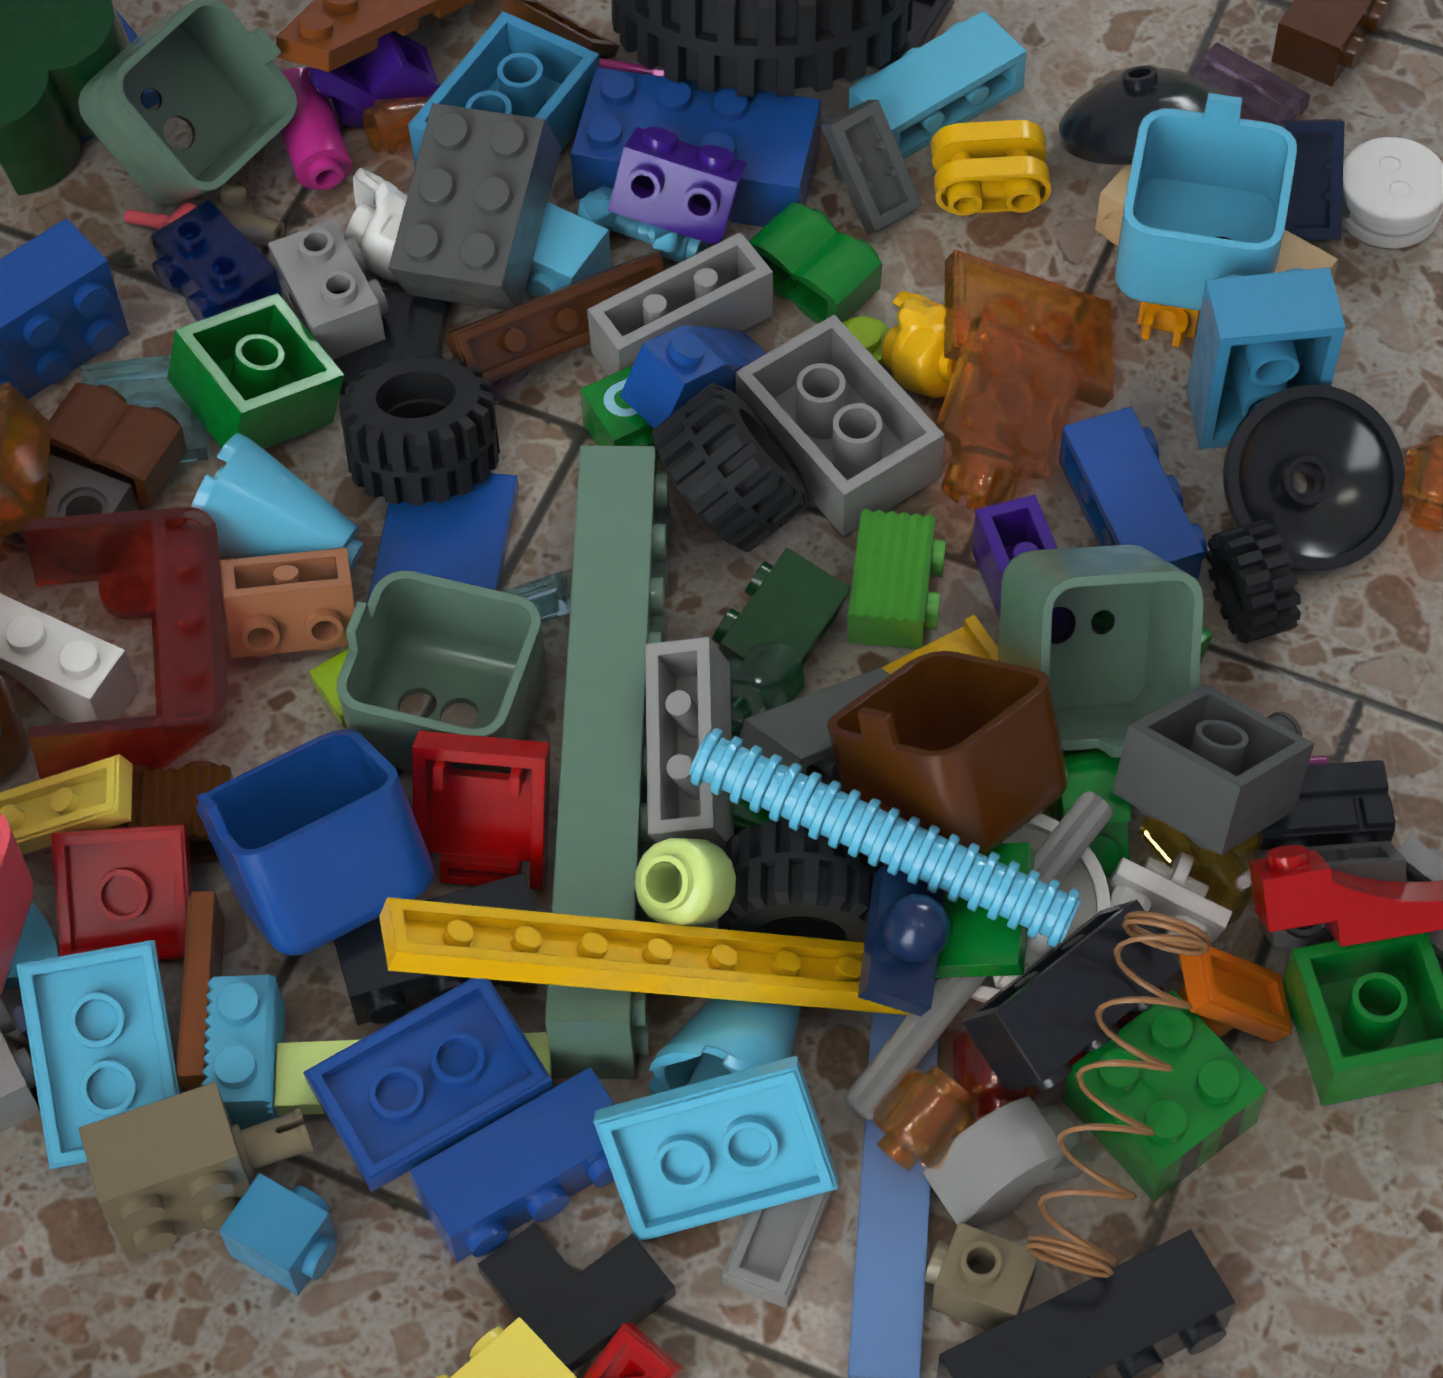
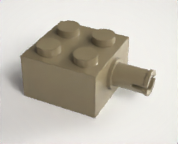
M213 1082L79 1127V1133L99 1204L125 1255L136 1251L147 1254L164 1250L173 1245L177 1237L203 1228L219 1230L252 1184L250 1178L255 1177V1169L305 1152L310 1153L314 1151L301 1109H295L292 1113L240 1130L239 1124H232L217 1083Z

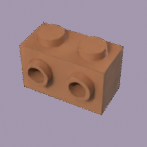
M347 547L220 560L231 658L250 656L261 658L278 653L306 650L327 651L337 647L349 646L346 629L354 611V601Z

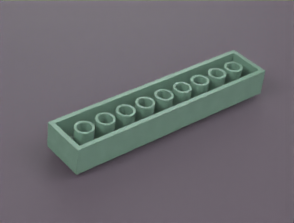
M580 445L552 913L655 923V920L648 917L639 905L634 888L635 871L641 857L656 843L648 835L645 644L667 642V613L664 611L665 596H668L669 559L666 556L667 544L671 542V507H668L669 476L666 471H657L655 446ZM547 985L545 1022L554 1077L572 1078L591 1067L598 1079H636L637 1055H649L650 1014H647V993Z

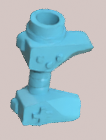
M601 186L595 191H590L579 202L578 216L609 229V233L612 231L651 243L652 248L660 250V255L663 258L680 263L708 248L709 243L608 211L613 188Z

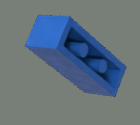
M1132 406L1063 426L1059 464L1098 545L1128 544L1142 546L1185 571L1198 582L1202 560L1207 557L1208 551L1204 533L1197 523L1190 524L1183 510V497L1179 483L1174 475L1165 474L1159 462V449L1156 438L1149 427L1142 428Z
M591 1067L409 1170L417 1199L456 1263L470 1255L482 1257L490 1254L506 1242L509 1232L532 1219L535 1222H542L552 1218L568 1205L571 1196L594 1184L596 1187H602L615 1181L593 1122L595 1110L615 1104Z

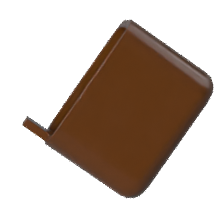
M931 652L918 656L839 710L828 721L827 728L843 792L849 794L855 789L861 792L860 800L867 803L872 798L881 801L880 809L887 812L892 807H895L901 811L900 818L907 821L912 816L920 819L919 826L929 830L931 825H935L940 828L939 835L949 839L951 834H955L960 837L959 844L969 848L971 843H975L980 846L979 853L984 856L1057 801L1067 788L1068 772L1050 681L1044 672L1037 669L959 652Z

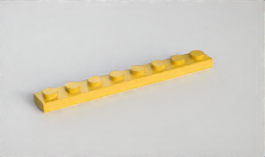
M387 897L379 916L388 971L899 1015L909 1014L908 1012L858 997L865 943L390 897Z

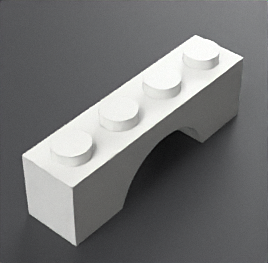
M0 593V670L9 674L28 688L52 714L105 738L139 690L126 651Z

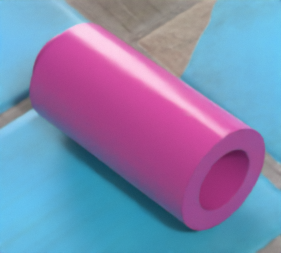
M290 68L282 73L296 93L297 107L291 121L280 132L297 181L308 189L328 190L334 188L348 176L351 171L352 162L330 100L321 95L312 86L308 78L309 68Z

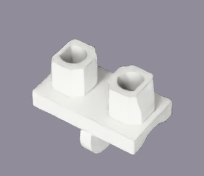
M1182 851L1177 855L1171 867L1150 856L1143 867L1123 857L1111 877L1106 879L1110 893V907L1138 899L1145 911L1169 915L1199 927L1208 934L1212 943L1225 930L1233 912L1205 898L1209 886L1188 876L1194 857ZM1156 927L1164 931L1165 934L1184 936L1182 934L1164 928ZM1172 953L1181 966L1179 954Z

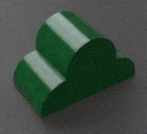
M0 0V163L18 196L41 191L62 179L73 167L79 156L82 137L95 135L80 115L78 106L80 92L90 79L130 44V40L111 0Z

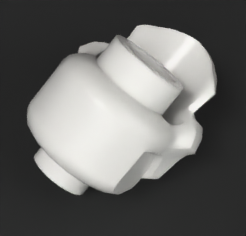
M359 168L353 176L354 197L357 208L349 221L344 238L345 240L351 237L356 239L366 263V272L390 283H398L388 267L408 194H404L396 186L385 181L380 176Z

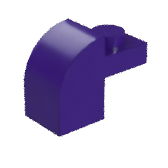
M395 31L378 38V49L330 72L308 66L309 81L321 95L326 98H332L340 123L358 128H372L398 121L415 111L440 87L426 47Z

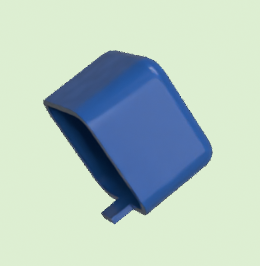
M342 729L321 735L215 787L207 793L204 792L196 796L199 802L197 805L198 813L237 903L270 945L284 955L296 956L312 952L379 918L387 897L414 900L426 892L432 884L435 875L434 865L397 770L355 730Z

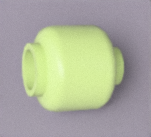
M668 838L655 843L642 855L635 871L634 888L639 905L648 917L664 924L702 927L717 921L729 909L735 896L736 874L732 861L723 849L708 840Z

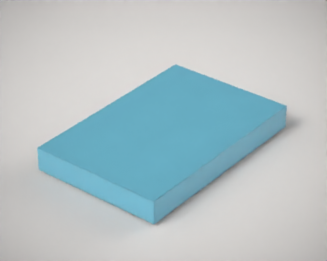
M156 940L16 964L50 1169L87 1162L79 1127L181 1094Z
M797 1055L595 1110L593 1122L634 1236L639 1242L838 1189V1176Z

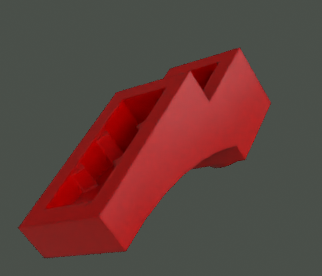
M1301 845L1276 847L1267 852V858L1248 861L1255 913L1269 932L1325 923L1327 930L1337 943L1343 947L1443 930V880L1396 882L1358 877L1330 868L1316 850L1308 851L1307 847Z

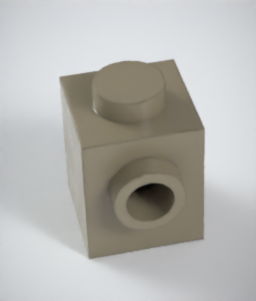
M958 1222L950 1245L941 1241L937 1242L925 1274L924 1281L934 1284L932 1310L984 1330H989L1022 1313L1035 1278L1038 1258L1030 1254L1023 1245Z

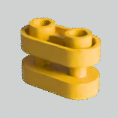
M1004 120L955 123L939 129L931 138L932 164L937 171L934 176L936 202L940 208L959 216L1010 211L1025 213L1045 203L1051 195L1050 173L1045 163L1047 158L1045 133L1041 126L1032 121Z

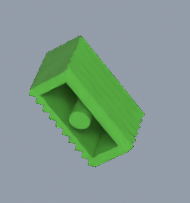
M868 508L861 511L848 612L847 643L919 649L923 647L924 630H937L941 592H930L929 586L930 576L943 577L946 540L934 539L936 521L934 516L928 514L923 517L918 513L909 515L906 512L897 514L894 511L885 513L880 509L873 512Z

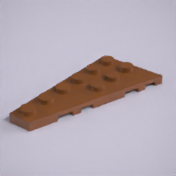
M313 0L276 36V46L282 52L277 58L330 72L378 49V38L392 31L405 36L419 29V18L430 13L438 18H442L477 0Z

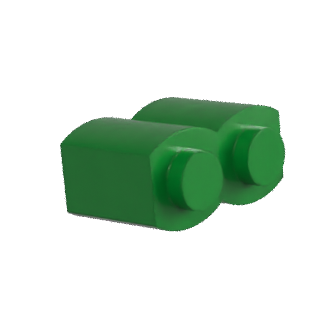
M791 202L749 240V243L773 271V293L785 299H790L803 314L817 324L834 314L843 323L880 289L883 263L875 249L864 240L854 239L849 235L837 232L831 220L818 209H810L803 204Z

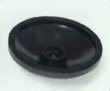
M1152 66L1132 67L1122 74L1106 79L1074 101L1059 123L1061 144L1070 154L1086 161L1101 164L1131 165L1139 126L1143 118L1150 112L1174 108L1204 113L1209 93L1227 96L1228 94L1209 80L1182 71Z
M1302 385L1288 388L1269 396L1253 407L1242 419L1227 447L1223 468V486L1228 509L1237 527L1265 520L1266 524L1270 523L1274 527V534H1279L1284 542L1282 550L1284 553L1288 552L1292 560L1289 568L1302 571H1327L1359 561L1384 541L1392 530L1402 508L1405 494V467L1400 446L1390 426L1366 401L1348 391L1333 386ZM1296 472L1301 473L1307 481V488L1303 494L1297 492L1292 485V478Z

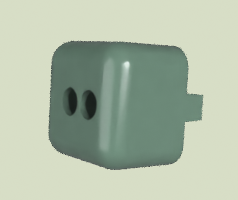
M405 570L393 572L383 577L374 587L368 604L360 601L357 602L346 629L349 651L337 679V692L346 729L359 732L395 768L412 772V746L418 731L518 740L525 739L547 677L541 618L538 609L530 600L510 593ZM425 693L435 700L436 708L428 718L400 712L401 702L411 694ZM455 703H467L477 710L478 718L470 728L441 721L445 709ZM451 762V768L510 773L512 768Z

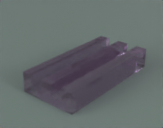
M1218 42L1187 72L1188 74L1209 80L1226 92L1228 96L1242 98L1241 119L1268 122L1282 126V120H1296L1297 113L1302 115L1309 105L1311 94ZM1213 65L1229 73L1230 75L1238 78V80L1216 69L1215 67H1213ZM1257 90H1259V91H1261L1262 93L1268 95L1269 97H1271V98L1277 100L1278 102L1284 104L1285 106H1282V105L1278 104L1277 102L1271 100L1270 98H1268V97L1262 95L1261 93L1257 92Z

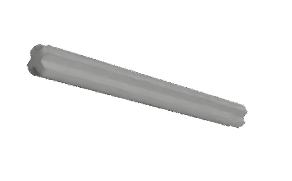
M1091 791L1081 795L1036 851L1034 870L1040 873L1038 880L1049 884L1051 879L1061 882L1113 816L1112 807L1099 795ZM987 976L936 978L932 1008L922 1016L911 1013L907 1015L845 1094L844 1101L848 1107L868 1121L876 1118Z

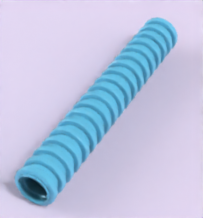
M717 727L708 732L704 737L690 769L691 784L697 787L703 782L710 784V792L717 796L722 791L730 794L729 799L735 804H739L742 799L749 802L750 811L758 813L762 808L769 811V819L778 822L783 817L789 820L788 826L792 830L797 831L801 826L809 829L808 836L814 840H817L820 835L829 838L828 846L834 849L840 844L849 847L848 855L854 858L859 853L869 856L867 862L874 867L880 861L889 865L887 872L894 876L897 875L899 870L908 874L907 881L915 885L920 879L928 883L927 891L935 894L938 889H942L948 892L947 900L955 903L958 897L968 901L967 909L973 912L979 906L988 910L987 918L993 921L999 915L1008 919L1007 927L1013 930L1019 924L1028 928L1027 936L1033 939L1039 933L1048 937L1047 945L1053 948L1057 946L1058 942L1062 944L1081 902L1079 890L1071 888L1069 893L1058 889L1060 882L1055 879H1051L1049 884L1038 880L1040 873L1035 870H1031L1029 875L1018 871L1020 864L1015 861H1011L1009 866L998 862L1000 855L995 852H991L989 857L979 853L980 846L975 843H971L969 848L959 844L960 837L955 834H951L949 839L939 835L940 828L935 825H931L929 830L919 826L920 819L912 816L909 821L900 818L901 811L895 807H892L889 812L880 809L881 801L872 798L869 803L860 800L861 792L855 789L849 794L840 791L841 783L835 780L830 785L822 783V775L815 771L810 776L802 774V766L797 763H793L790 768L782 765L783 759L777 754H773L770 759L762 756L763 749L754 745L749 750L743 747V739L737 736L729 741L723 738L724 731Z

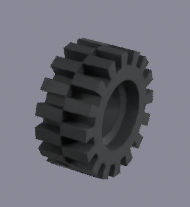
M1259 520L1211 535L1212 538L1208 540L1207 544L1210 551H1207V561L1212 566L1211 569H1208L1209 579L1215 583L1216 589L1212 591L1215 600H1220L1222 605L1220 609L1223 620L1229 619L1228 629L1233 635H1237V640L1241 643H1249L1296 628L1298 626L1297 620H1300L1301 612L1296 606L1301 604L1300 594L1294 588L1298 581L1296 573H1291L1289 564L1292 560L1288 552H1283L1284 542L1279 534H1274V527L1270 523L1266 524L1265 520Z

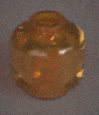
M1435 435L1430 436L1426 442L1416 444L1408 450L1404 459L1405 477L1400 492L1404 498L1402 509L1410 514L1409 521L1411 524L1426 531L1443 532V436Z
M934 1065L927 1073L921 1069H908L873 1112L874 1123L884 1134L876 1146L907 1172L912 1169L916 1162L927 1169H939L944 1163L954 1139L976 1122L974 1113L969 1109L976 1100L962 1086Z

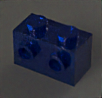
M209 200L151 235L157 260L152 263L156 276L169 292L173 293L178 290L186 298V304L197 322L276 293L282 297L277 270Z

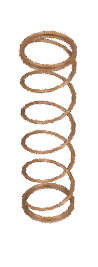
M1133 911L1123 917L1125 921L1122 923V926L1131 937L1118 943L1113 951L1117 964L1127 976L1161 998L1147 996L1114 998L1099 1005L1095 1011L1097 1023L1105 1034L1118 1045L1145 1061H1095L1081 1067L1076 1074L1077 1082L1088 1098L1105 1111L1131 1126L1096 1123L1075 1125L1061 1131L1057 1137L1059 1148L1073 1164L1116 1191L1068 1188L1054 1190L1042 1195L1037 1202L1041 1214L1053 1227L1074 1242L1053 1236L1033 1234L1026 1238L1028 1243L1024 1245L1030 1254L1041 1260L1074 1272L1095 1277L1108 1278L1114 1275L1113 1269L1117 1267V1259L1061 1225L1046 1211L1045 1202L1049 1198L1065 1195H1088L1124 1200H1134L1137 1196L1133 1191L1108 1179L1082 1163L1065 1147L1064 1139L1067 1134L1087 1130L1117 1131L1153 1136L1156 1132L1153 1128L1125 1115L1102 1101L1084 1084L1083 1075L1092 1068L1106 1066L1137 1067L1164 1072L1174 1071L1172 1065L1142 1052L1118 1037L1103 1022L1102 1013L1105 1008L1111 1005L1124 1003L1159 1004L1187 1010L1193 1008L1191 1003L1167 994L1138 977L1121 960L1120 952L1129 943L1142 942L1163 951L1180 955L1198 956L1207 953L1210 950L1209 945L1212 944L1208 934L1199 927L1169 915L1149 911ZM1137 924L1164 928L1184 936L1155 934L1139 927Z

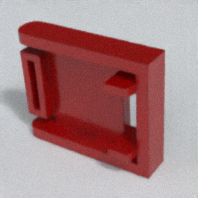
M418 731L412 746L413 814L431 860L432 852L442 853L440 859V882L479 886L521 874L522 861H530V889H545L548 874L550 742ZM451 762L512 768L510 773L451 768Z

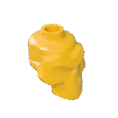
M901 291L892 301V304L899 308L897 312L898 325L891 328L884 338L881 350L882 361L885 367L892 371V376L900 387L930 398L946 397L961 385L971 369L970 344L973 334L964 321L946 305L935 303L921 294Z

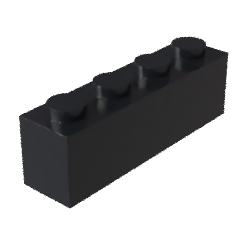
M1189 1230L1118 1265L1113 1269L1115 1274L1108 1278L1094 1277L939 1354L937 1378H1150L1164 1367L1163 1359L1185 1348L1190 1355L1197 1354L1223 1339L1227 1333L1224 1328L1228 1326L1236 1302L1192 1230Z

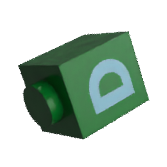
M633 365L580 389L583 425L597 446H655L652 434L654 428L620 396Z

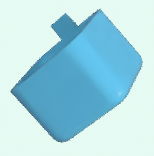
M1213 93L1208 94L1204 113L1165 108L1150 112L1144 117L1137 135L1123 208L1115 266L1116 283L1121 292L1129 298L1140 302L1200 311L1206 279L1222 278L1232 274L1246 276L1276 273L1297 155L1296 140L1288 130L1268 122L1241 119L1242 98Z

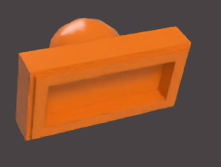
M1210 945V950L1203 955L1189 956L1179 954L1184 984L1179 990L1178 995L1184 1001L1191 1003L1193 1008L1190 1009V1012L1197 1014L1217 1036H1224L1233 1028L1273 1043L1292 1035V1024L1280 973Z

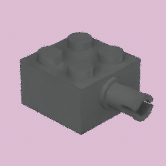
M1203 684L1129 725L1112 793L1136 806L1137 810L1143 815L1159 819L1187 835L1197 846L1223 855L1296 809L1314 743L1302 737L1299 723L1289 713L1280 711L1265 717L1210 686Z

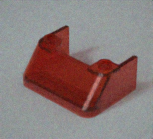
M194 507L23 520V532L36 586L98 581L100 600L104 609L109 614L124 620L152 618L157 715L29 727V740L39 778L43 779L118 754L122 755L132 764L146 765L154 770L156 768L166 770L219 729L226 721L230 710L220 553L217 528L214 520L203 510Z

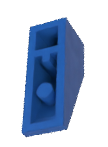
M682 325L642 344L620 396L655 429L711 383L719 384L736 394L735 372L767 353L744 331Z

